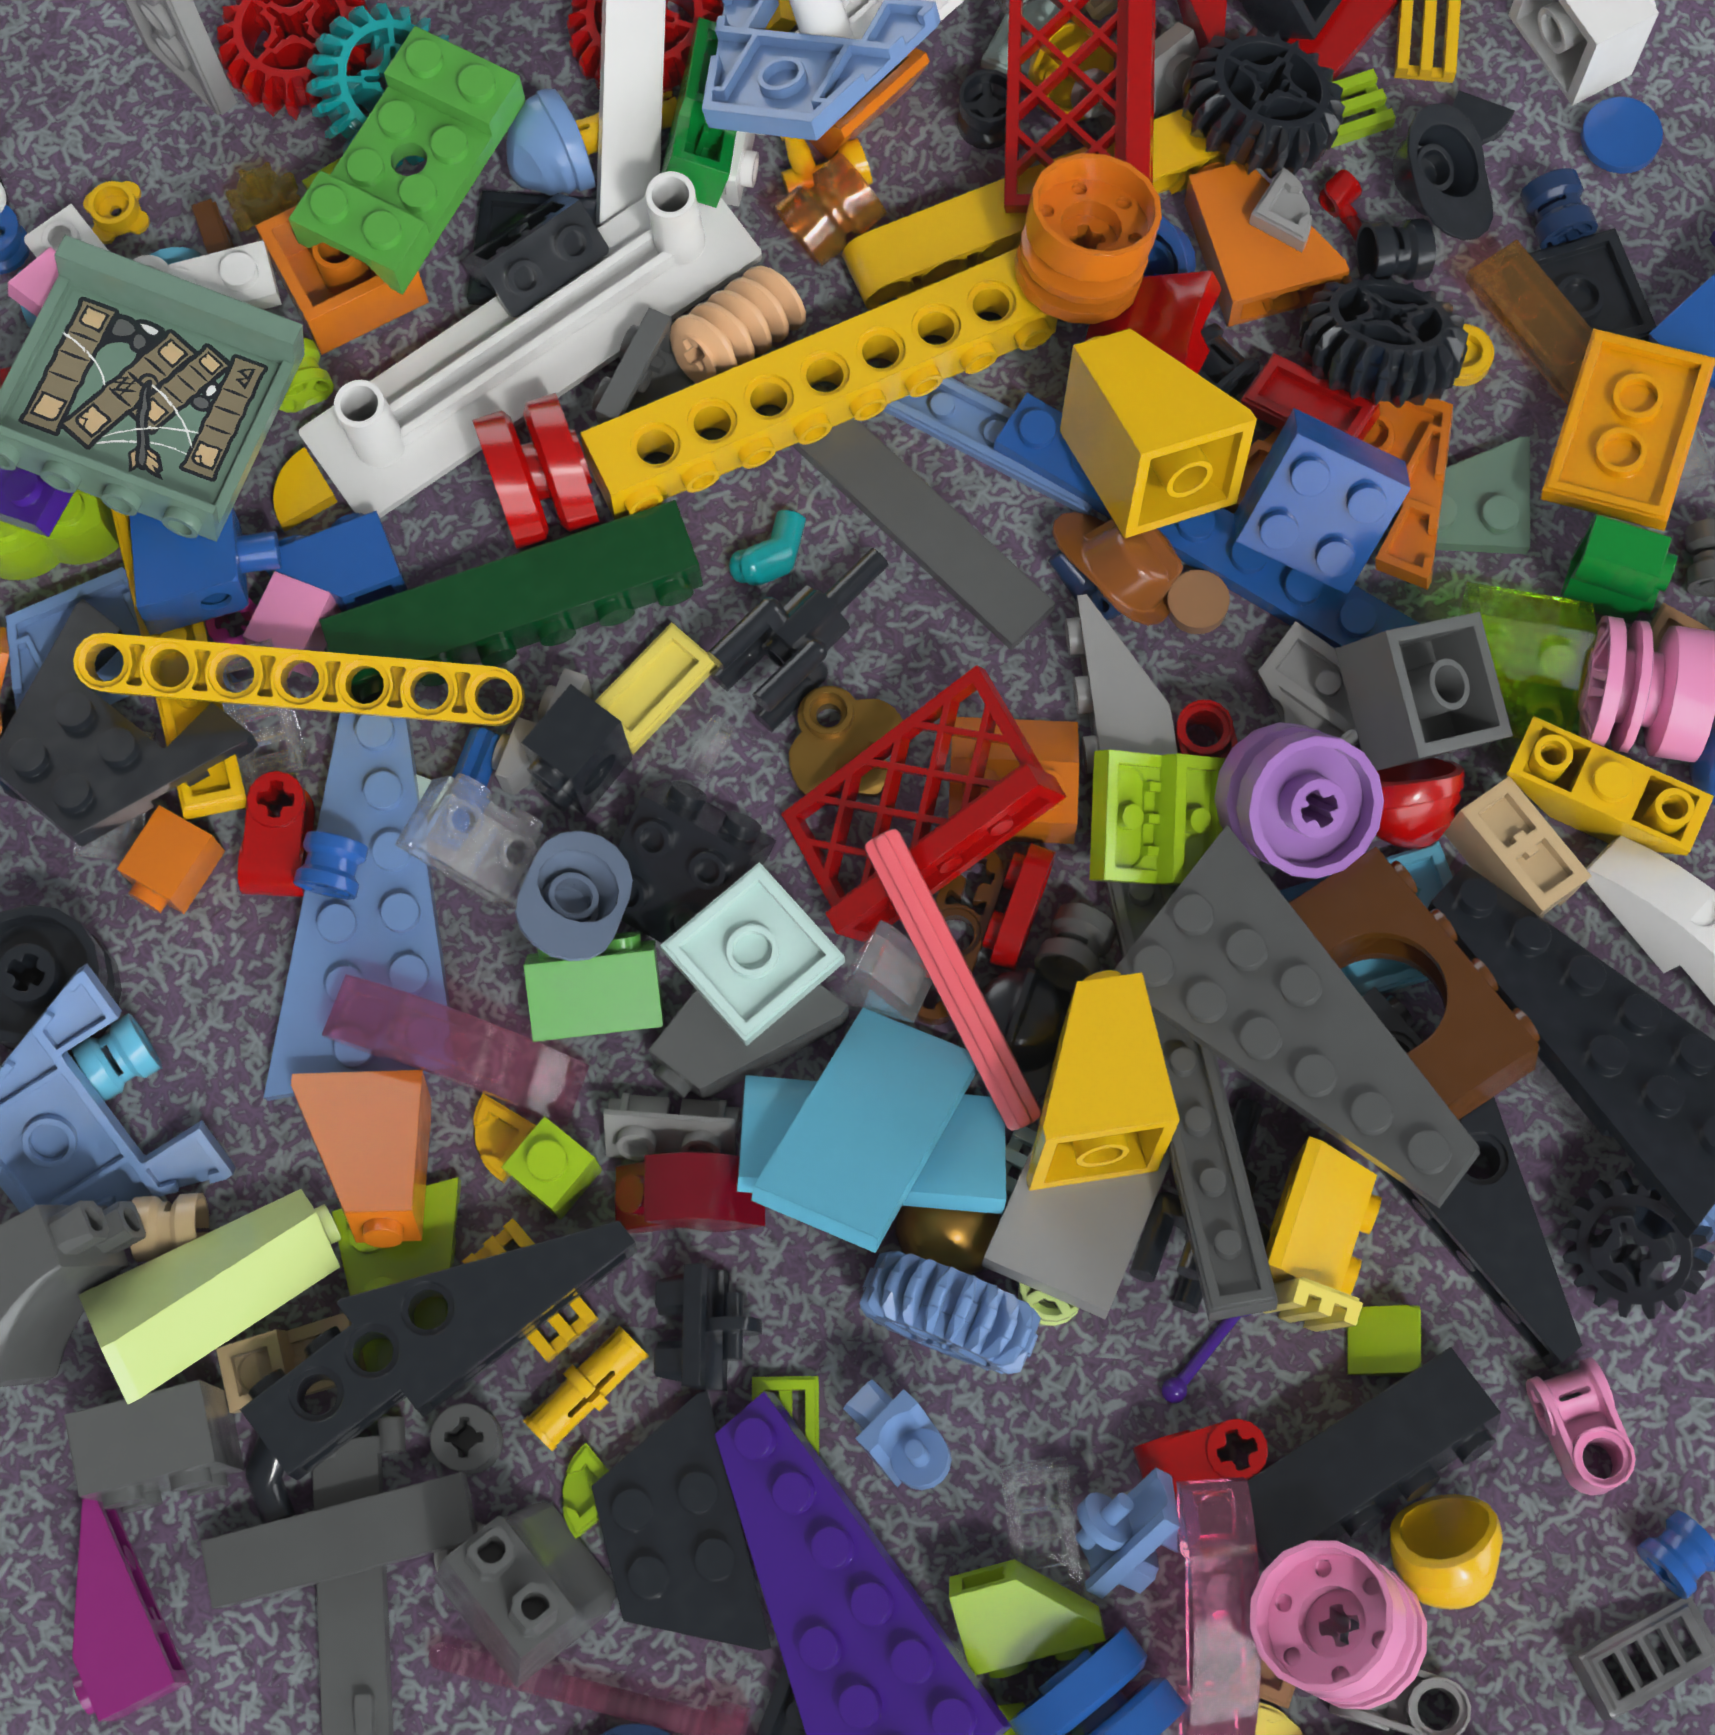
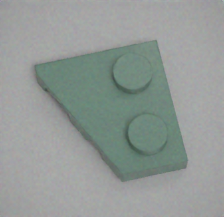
M1518 437L1446 467L1436 550L1527 554L1530 549V437Z

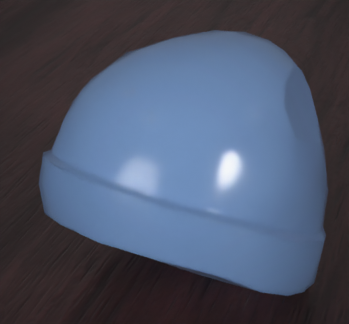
M556 89L536 91L535 95L526 100L508 129L506 155L509 173L513 181L521 188L536 190L548 195L560 194L562 192L571 194L576 189L583 191L596 187L587 149L572 113Z

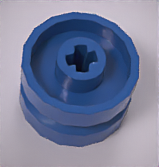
M1124 1626L1092 1652L1085 1649L1038 1688L1041 1694L1018 1712L1009 1723L1012 1725L1011 1728L1016 1735H1066L1068 1732L1072 1735H1160L1182 1715L1188 1706L1165 1677L1150 1679L1127 1697L1122 1693L1120 1689L1145 1667L1148 1656Z

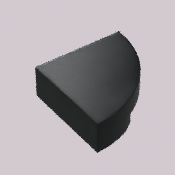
M1460 90L1453 103V107L1458 108L1472 121L1481 138L1482 145L1498 139L1508 128L1515 110Z

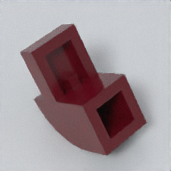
M702 1152L661 1153L645 1155V1162L616 1166L615 1221H620L628 1233H645L674 1228H687L706 1232H728L765 1227V1206L751 1201L752 1193L737 1192L739 1156Z

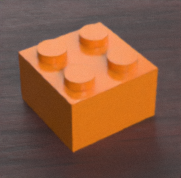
M296 206L255 225L261 240H264L268 249L271 263L321 355L429 303L419 271H417L402 295L392 290L366 263L322 242L307 248L299 244L288 220Z

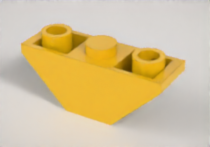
M1535 716L1531 719L1506 774L1541 810L1557 821L1609 844L1617 837L1624 836L1655 852L1687 856L1690 853L1714 798L1709 793Z

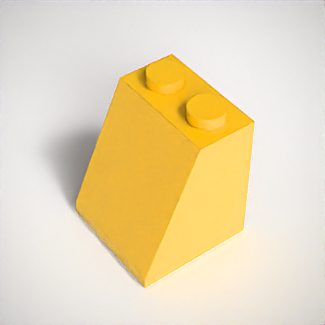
M1132 329L1106 336H1096L1085 342L1073 345L1060 433L1124 538L1237 504L1257 418L1249 408Z
M1107 970L1094 973L1083 981H1077L1059 1036L1026 1180L1029 1191L1158 1171L1180 1119L1142 972L1121 975L1118 971Z

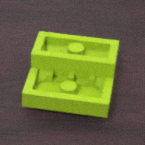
M1111 749L1094 751L1089 880L1180 886L1223 830L1219 822L1214 798L1219 770L1226 758L1180 753L1158 755Z

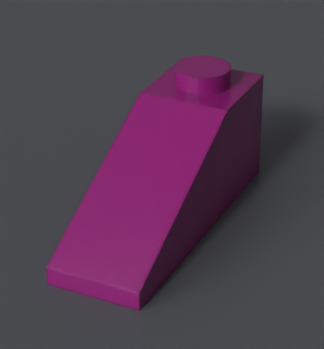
M85 1498L82 1500L72 1649V1659L79 1675L73 1677L72 1681L76 1696L87 1714L92 1715L95 1713L99 1722L117 1721L191 1682L116 1508L104 1509L102 1502Z

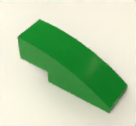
M699 17L678 95L662 173L674 171L685 175L694 186L697 202L717 208L730 175L737 131L708 128L702 104L710 58L716 55L718 38L715 32L716 22Z

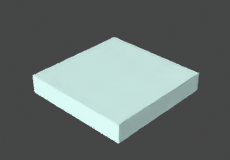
M760 862L660 945L664 954L746 1046L845 963V956Z

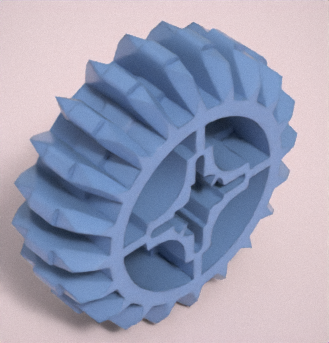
M900 1251L880 1253L874 1267L869 1269L862 1286L864 1292L859 1303L860 1308L866 1317L872 1319L874 1323L882 1325L887 1330L897 1333L908 1340L965 1363L976 1365L987 1371L993 1370L1000 1374L1021 1372L1026 1358H1030L1038 1338L1036 1332L1041 1318L1027 1302L1017 1299L1014 1294L1005 1292L997 1288V1285L982 1281L974 1275L966 1274L952 1266L948 1267L931 1259L920 1258L912 1253L905 1254Z

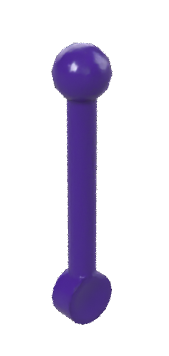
M1251 1314L1221 1320L1178 1376L1164 1381L1161 1392L1166 1401L1177 1404L1186 1398L1188 1383L1240 1318L1250 1316Z

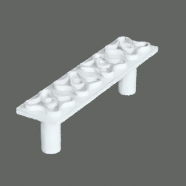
M674 171L660 173L649 182L644 198L597 228L609 247V252L519 317L515 318L508 315L498 298L495 297L371 381L354 380L348 382L337 392L334 406L299 429V435L354 513L366 515L377 511L379 517L382 518L482 450L472 420L502 410L511 417L514 427L525 421L523 411L526 402L556 393L559 398L618 358L622 341L628 329L632 325L639 327L649 308L671 316L673 321L760 262L762 259L761 249L722 198H720L717 208L698 203L694 186L688 177Z

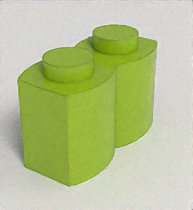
M77 490L72 495L49 537L0 521V578L5 580H27L49 572L60 562L72 565L87 564L112 554L119 548L111 509L103 503L101 498Z

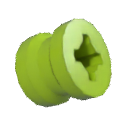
M304 338L305 355L279 408L286 413H296L322 402L332 394L334 389L329 373L318 365L321 355L315 342L308 338Z

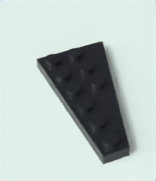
M1464 864L1430 902L1427 909L1429 911L1433 909L1441 911L1453 926L1458 939L1455 943L1469 960L1478 958L1488 967L1498 985L1496 993L1510 1010L1519 1008L1529 1017L1540 1037V1040L1537 1042L1540 1046L1537 1056L1601 1135L1611 1136L1616 1139L1636 1164L1631 1170L1647 1191L1654 1187L1676 1213L1672 1222L1688 1240L1715 1204V1041L1543 918L1537 916L1533 911L1474 869Z

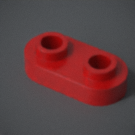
M1031 844L1026 855L1018 852L1014 853L1003 888L1013 891L1006 913L994 910L982 947L993 950L990 963L1013 971L1017 969L1051 874L1056 851Z

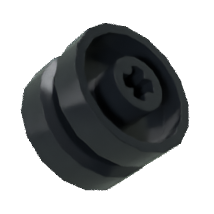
M25 905L0 912V1044L11 1051L15 1049L76 971L85 964L89 965L119 1006L122 987L117 963L97 937L92 935L79 921L57 908ZM111 1023L90 1037L97 1039L102 1037ZM69 1049L67 1052L73 1057L72 1050Z

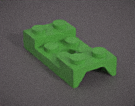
M414 26L385 70L384 76L388 87L332 173L329 175L321 170L319 171L288 219L299 244L307 248L322 242L366 263L392 290L402 295L526 102L519 75L417 26ZM408 156H420L427 161L422 171L410 176L397 173L395 168L399 161Z

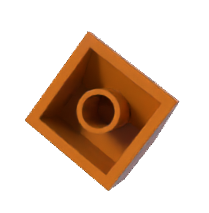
M956 717L954 727L979 731L982 718ZM1015 719L1044 771L1055 776L1066 798L1007 841L1074 844L1078 822V722ZM996 724L994 734L1003 735ZM952 736L950 773L969 775L977 740ZM996 743L991 744L984 779L999 781L1020 765L1010 746ZM950 782L948 818L961 809L966 784ZM981 787L980 794H982L988 788Z

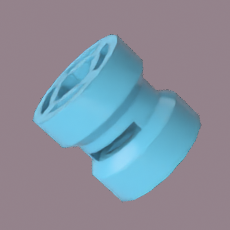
M129 1013L111 1023L110 1031L98 1039L88 1037L71 1048L81 1071L105 1102L123 1092L125 1083L136 1076L147 1078L162 1069V1063L145 1032Z

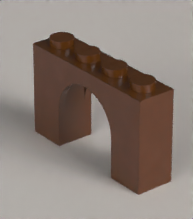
M1374 847L1344 871L1332 874L1289 902V904L1340 969L1362 960L1390 959L1415 968L1435 986L1445 1009L1443 1019L1427 1040L1406 1054L1459 1120L1535 1070L1539 1048L1537 1042L1540 1040V1037L1529 1017L1519 1008L1510 1010L1496 993L1498 985L1488 967L1478 958L1469 960L1455 943L1458 940L1456 932L1446 916L1438 909L1429 911L1416 896L1418 892L1417 886L1408 870L1399 861L1395 860L1390 864L1380 850Z

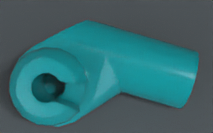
M779 510L776 513L769 540L752 545L747 549L737 550L731 556L729 571L734 580L739 583L757 586L789 574L795 566L806 518L794 511Z

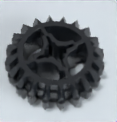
M1253 27L1246 35L1232 28L1226 37L1214 35L1210 43L1201 48L1199 54L1194 56L1182 85L1183 92L1180 97L1184 101L1182 117L1192 123L1190 135L1206 138L1205 152L1218 151L1225 156V166L1235 161L1244 165L1247 175L1258 168L1262 169L1270 179L1281 171L1282 168L1295 175L1299 169H1311L1315 162L1323 157L1325 151L1329 150L1338 135L1337 130L1343 120L1342 114L1345 109L1340 99L1343 88L1332 82L1333 69L1318 65L1319 53L1307 54L1299 49V40L1290 44L1281 40L1278 31L1267 37L1263 36L1256 27Z
M1366 274L1362 280H1357L1351 276H1344L1340 283L1327 282L1322 291L1313 294L1311 303L1307 305L1299 330V336H1301L1299 347L1303 350L1302 362L1312 367V376L1318 379H1328L1329 389L1333 391L1343 389L1350 393L1352 400L1358 397L1370 399L1374 406L1380 401L1392 403L1396 408H1401L1405 401L1423 406L1427 398L1441 399L1445 389L1453 387L1455 378H1458L1468 349L1466 345L1468 333L1463 329L1464 319L1458 314L1453 313V305L1449 302L1436 301V292L1420 291L1415 288L1414 282L1406 285L1395 282L1392 276L1387 280H1377L1372 275Z

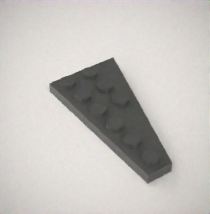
M1226 825L1114 971L1120 972L1121 975L1142 972L1151 1009L1154 1014L1440 1208L1479 1156V1146L1231 828Z

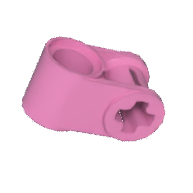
M1588 1357L1579 1361L1578 1369L1545 1381L1538 1376L1527 1379V1395L1542 1430L1549 1437L1562 1472L1569 1484L1580 1493L1593 1496L1605 1494L1626 1482L1634 1471L1635 1453L1615 1408L1608 1381L1598 1363L1592 1357ZM1574 1393L1581 1394L1580 1396L1574 1397L1566 1401L1559 1400L1563 1397L1572 1395ZM1586 1445H1597L1607 1451L1613 1465L1612 1472L1608 1478H1598L1588 1472L1582 1458Z

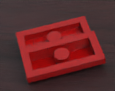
M1213 270L1145 276L1133 304L1116 318L1090 324L1085 341L1096 336H1106L1132 329L1198 374L1210 351L1201 334V330L1222 288Z

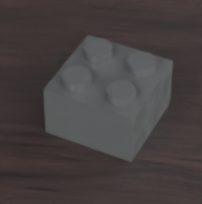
M1480 612L1387 630L1335 648L1361 750L1368 757L1376 771L1463 751L1513 736Z
M201 1380L150 1392L130 1404H127L126 1400L123 1399L64 1415L78 1496L102 1502L104 1509L121 1507L122 1513L150 1509L163 1504L161 1493L169 1490L172 1492L187 1490L188 1496L215 1492L228 1487L227 1475L245 1471L234 1413H229L225 1390Z

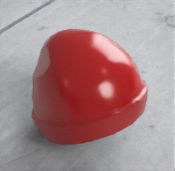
M1430 758L1377 771L1380 777L1384 805L1380 828L1375 836L1394 846L1409 849L1426 848L1437 842L1456 816V806L1460 803L1461 799L1460 791L1464 788L1463 767L1453 761Z

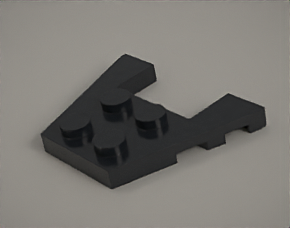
M84 599L76 604L0 739V780L81 848L153 808L152 800L182 783L189 787L210 776L207 769L234 754L240 759L251 753L258 746L252 733L211 702L166 748H162L82 683L74 670L73 662L76 648L80 643L93 634H124L118 626ZM110 646L100 651L95 660L96 673L119 649L115 646Z

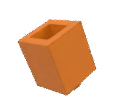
M158 805L117 867V870L133 885L128 894L141 904L160 914L166 905L185 914L225 853V850L211 834Z

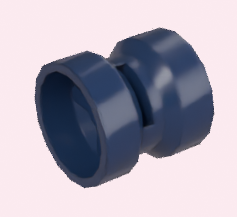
M1562 168L1547 172L1529 182L1520 193L1527 214L1535 217L1537 221L1534 233L1541 250L1592 235L1597 231L1598 224L1591 207L1584 205L1580 198L1584 188L1577 171L1574 169Z

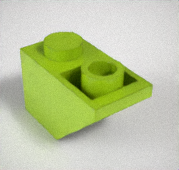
M1016 1559L949 1577L950 1603L968 1665L976 1676L988 1673L991 1678L1012 1676L1026 1669L1029 1661L1054 1655L1057 1660H1071L1085 1649L1091 1652L1095 1648L1094 1644L1106 1641L1103 1619L1098 1605Z

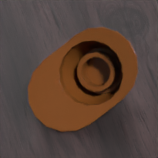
M1078 512L1063 513L1053 522L1052 534L1058 548L1072 564L1098 587L1104 597L1117 611L1132 621L1147 626L1160 624L1170 614L1167 608L1168 591L1181 574L1183 566L1172 543L1161 530L1157 528L1124 538L1113 519L1105 523L1094 516Z

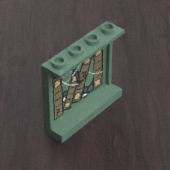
M64 235L54 255L58 277L0 389V468L4 470H15L16 467L40 475L43 481L57 490L66 493H75L77 490L101 498L105 505L121 514L134 516L138 512L162 521L167 529L180 536L196 538L200 535L217 542L305 355L303 324Z

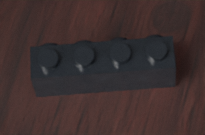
M1449 1347L1226 1495L1227 1513L1266 1568L1283 1551L1309 1540L1334 1541L1345 1533L1351 1539L1358 1538L1375 1527L1384 1518L1385 1515L1381 1511L1382 1508L1402 1495L1407 1502L1419 1498L1439 1482L1441 1477L1437 1472L1457 1458L1465 1465L1486 1453L1496 1442L1493 1434L1497 1432L1501 1412L1458 1355Z

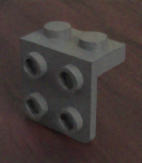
M649 308L640 326L632 325L628 329L620 347V364L612 378L605 376L602 379L593 398L592 409L595 411L598 425L696 384L680 368L672 352L670 342L671 316ZM711 428L703 431L699 436L707 440H717L724 437L727 433L721 429ZM654 452L647 455L644 459L654 464H661L666 462L671 456L663 452Z

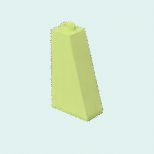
M299 1189L78 1295L99 1346L127 1404L142 1398L340 1268L331 1244L341 1240V1236L325 1204L314 1209L302 1189Z

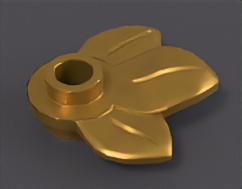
M822 686L810 691L799 705L797 717L801 733L789 750V766L794 782L799 790L806 795L903 721L902 717L894 707L880 699L855 700L848 691L840 687ZM825 709H834L841 715V719L833 727H824L817 721L819 713ZM873 768L861 778L858 794L873 797L879 796L883 791L887 770Z

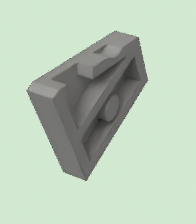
M1295 621L1258 670V678L1283 723L1306 725L1322 733L1340 738L1348 730H1356L1335 648Z

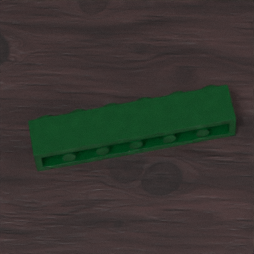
M676 500L320 619L319 621L329 652L472 665L481 662L484 666H496L510 661L517 655V649L540 642L543 646H555L567 642L576 635V629L596 622H599L602 626L621 624L634 616V609L658 602L661 606H673L682 603L694 594L693 589L703 586L700 566ZM373 668L357 672L351 683V692L358 702H362V704L372 703L377 700L384 688L380 672ZM435 673L427 674L417 682H422V685L428 687L447 683L444 677Z

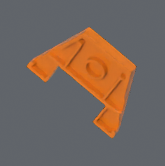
M1427 398L1423 406L1405 401L1401 408H1396L1390 402L1380 401L1378 403L1380 404V416L1363 441L1405 461L1411 489L1396 512L1398 516L1375 558L1376 570L1428 590L1432 582L1453 420V404L1440 399ZM1276 428L1264 441L1258 439L1250 446L1237 504L1224 507L1226 510L1235 513L1280 434V429Z

